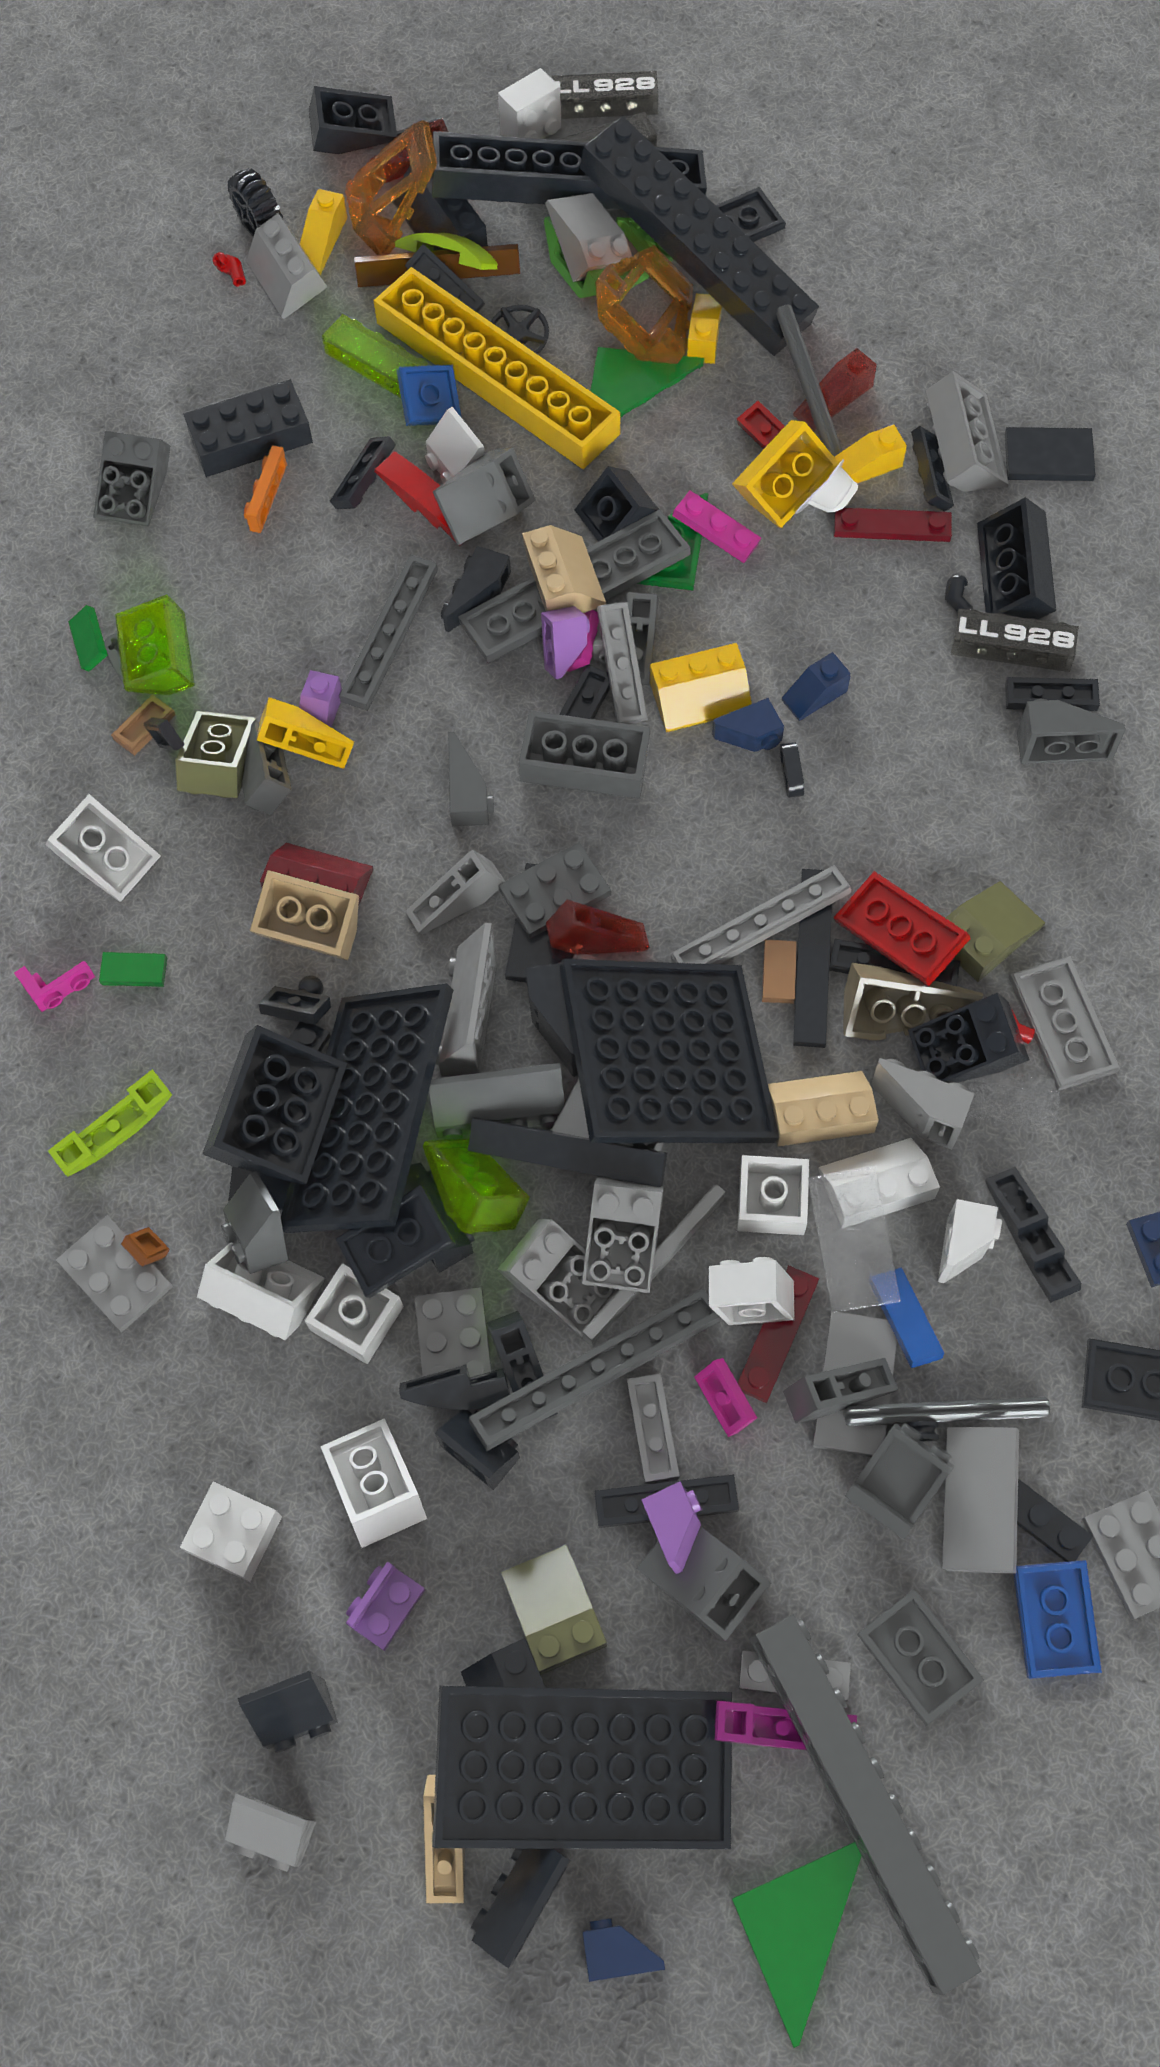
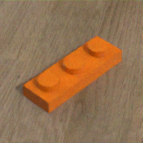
M272 445L269 455L264 457L262 473L253 485L252 499L245 505L244 518L247 519L249 529L252 532H262L285 472L287 462L283 447Z

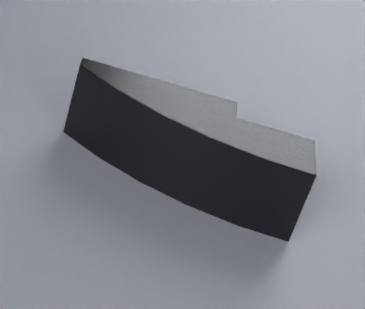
M467 1365L402 1382L400 1383L399 1394L401 1399L419 1405L441 1409L473 1410L485 1409L510 1395V1390L503 1368L470 1377Z

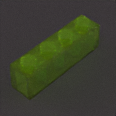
M344 314L322 334L324 349L327 355L401 398L396 370L399 367L430 366L423 358H417L407 352L401 345H395L385 339L380 333L371 331L358 320L351 319Z

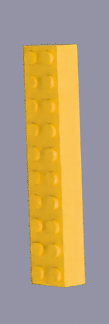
M414 268L408 269L373 300L378 325L433 364L453 365L454 376L457 381L581 469H585L620 435V412Z

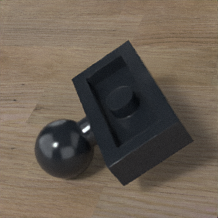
M309 975L301 979L298 990L274 986L258 1005L260 1014L316 1025L331 1008L330 997L322 995L324 988L322 981L316 976Z

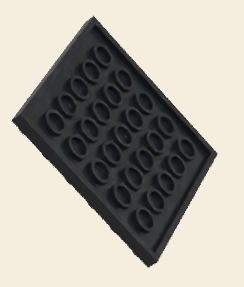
M587 959L562 960L559 967L590 1143H775L778 1140L779 1133L742 965Z

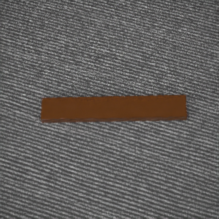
M518 244L483 246L482 248L498 263L497 269L486 270L459 264L460 252L450 249L431 251L460 279L520 274ZM416 252L355 257L358 288L391 285L408 270L405 264Z

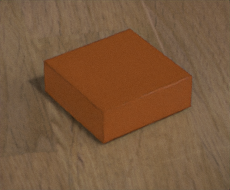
M149 1227L126 1235L121 1243L142 1267L163 1259L170 1250Z

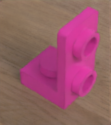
M85 961L79 963L48 985L45 984L37 972L31 975L25 966L14 972L41 1012L57 1007L61 1004L64 997L73 991L84 989L88 986L90 980L95 977Z

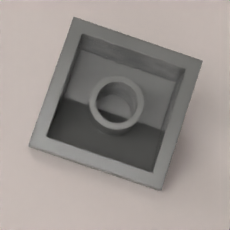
M257 1171L252 1172L223 1209L226 1223L221 1225L227 1244L233 1243L232 1250L237 1263L243 1262L249 1274L288 1261L279 1209Z

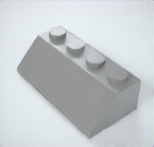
M952 371L926 389L928 398L927 408L932 415L934 423L932 429L939 444L938 454L943 461L944 478L950 486H954L963 492L1007 487L1009 482L987 394Z

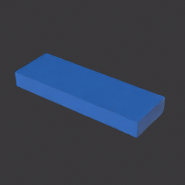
M902 1267L871 1276L869 1283L910 1367L915 1368L943 1359L944 1351Z

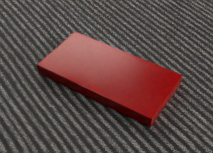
M875 871L833 917L840 926L927 986L933 983L971 939L966 931Z

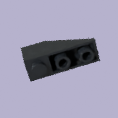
M477 546L473 555L467 557L464 564V573L461 579H456L450 602H445L441 611V619L444 620L446 632H450L460 625L458 616L501 594L511 573L510 556Z

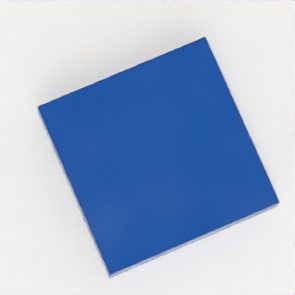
M453 365L399 367L396 370L406 426L437 425L447 409L451 407L462 418Z

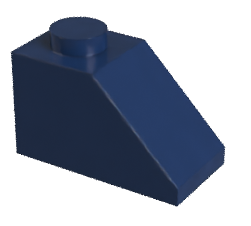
M832 652L810 665L783 695L781 700L800 721L848 691L851 673Z
M769 698L713 719L712 735L714 739L753 752L761 749H773L783 739L784 725Z
M612 1918L590 1921V1930L583 1931L589 1982L665 1970L664 1960L623 1926H613Z

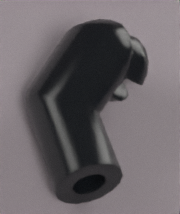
M955 574L947 581L945 600L961 617H965L973 609V606L963 597L964 587L968 585V581L965 576Z

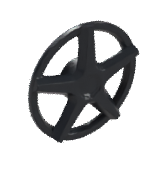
M528 305L502 307L492 318L491 323L496 325L499 319L503 317L508 326V329L504 332L523 345L528 341L539 343L540 346L534 351L536 354L545 347L548 341V322L538 308ZM526 311L530 312V314L524 320L518 322L511 312ZM537 318L541 320L544 326V337L529 330Z

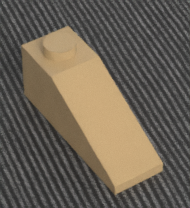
M427 1775L423 1795L426 1903H464L465 1848L432 1847L435 1775Z

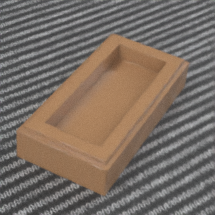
M152 694L111 736L114 741L135 756L152 739L143 723L151 717L167 719L169 722L176 715L175 711Z
M765 940L762 1002L794 1004L796 941Z

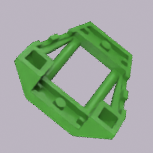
M548 216L544 219L551 263L579 298L633 288L663 270L674 259L632 218L617 217L615 222L646 262L616 275L611 267L588 271L585 280L573 282L551 218Z

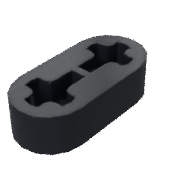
M797 743L780 744V760L787 797L804 796V779Z

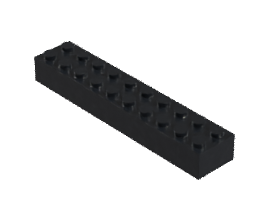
M621 116L584 146L580 169L770 354L775 356L787 346L776 315L779 307L787 304L792 306L801 333L812 324L819 305L624 116Z
M433 132L431 153L432 197L545 204L547 200L593 193L605 209H621L580 169L583 149L589 142ZM656 147L706 196L707 183L703 150Z

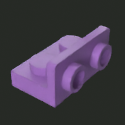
M389 1562L383 1568L378 1566L373 1571L367 1581L370 1588L363 1598L358 1596L346 1612V1615L349 1616L346 1624L384 1651L426 1590Z

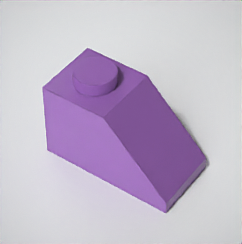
M575 606L541 613L545 670L555 679L563 677L587 645V633L590 631V623L588 617Z
M310 670L300 697L299 708L332 727L341 703L339 694L342 688L339 677Z
M677 1482L642 1499L665 1558L675 1574L682 1572L701 1526L696 1512L702 1510L694 1491L687 1492L682 1483Z

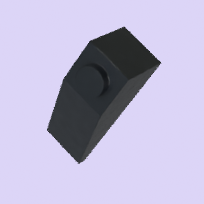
M518 1311L486 1323L512 1393L544 1376L524 1320Z

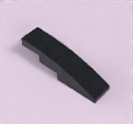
M1013 1167L987 1178V1187L1024 1260L1049 1302L1052 1303L1080 1291L1081 1282L1064 1257V1247L1048 1225V1215L1017 1168Z

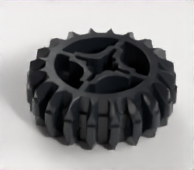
M247 168L234 173V176L229 178V198L233 203L237 217H239L242 225H244L252 237H254L258 227L277 213L283 219L276 198L259 173L252 168Z

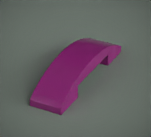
M717 1701L715 1740L807 1751L786 1709ZM847 1714L850 1722L857 1724V1715Z

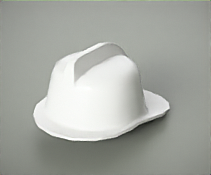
M844 459L837 465L827 481L797 509L796 514L800 513L808 505H812L825 512H836L843 509L858 490V485L841 467Z

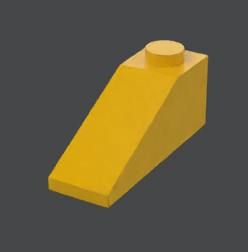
M322 189L317 190L308 209L300 241L301 247L320 275L347 220L344 195Z
M696 293L690 321L687 356L704 358V363L715 364L722 306L710 294Z
M893 424L865 435L837 454L835 459L839 463L844 459L841 467L856 483H860L903 467L907 445Z
M268 697L259 722L257 741L342 769L345 768L354 741L301 708Z

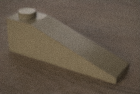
M851 963L844 990L843 1034L847 1037L875 1041L886 1039V1034L904 1031V1035L907 1036L909 1035V1029L983 998V994L938 981H933L930 986H927L911 974L878 966Z

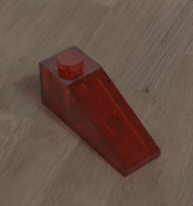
M858 348L837 362L819 383L831 418L874 385L877 364ZM805 399L794 411L793 416L799 421L806 422L814 432L817 428Z
M568 899L546 922L551 947L573 954L647 951L650 948L644 923Z

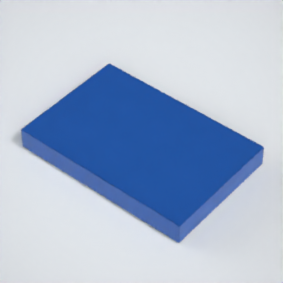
M1086 1560L1016 1566V1574L1013 1575L1027 1678L1102 1673Z

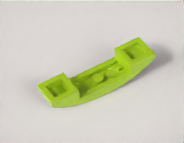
M416 233L395 241V247L412 252H417L423 244L430 251H433L434 245L460 252L459 264L480 270L497 269L498 266L495 259L481 246L467 238L454 234Z
M153 1069L126 1089L129 1095L79 1134L72 1131L48 1150L67 1177L97 1162L133 1136L167 1103L173 1094Z

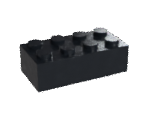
M291 379L183 413L189 435L206 477L264 459L265 456L269 455L272 445L283 447L284 452L313 443L309 421Z

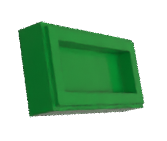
M85 605L68 623L81 669L91 671L108 654L95 608Z
M103 952L99 982L101 985L164 987L167 956L166 954Z

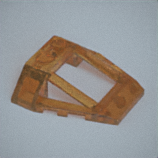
M424 120L408 127L384 147L376 157L360 168L354 178L350 179L346 184L345 194L347 196L353 230L376 255H388L395 248V242L403 234L399 229L404 219L410 220L414 212L411 205L417 193L423 194L437 166L429 122ZM407 147L412 173L377 200L373 201L375 195L386 182L383 165ZM408 190L392 220L377 215L378 212Z
M655 245L637 252L630 258H623L616 264H609L595 282L599 321L638 360L677 364L688 348L686 332L690 328V321L687 318L688 311L692 309L694 285ZM631 270L626 278L622 280L620 276ZM644 271L673 299L649 333L620 305ZM677 314L675 328L673 331L670 327L667 326Z

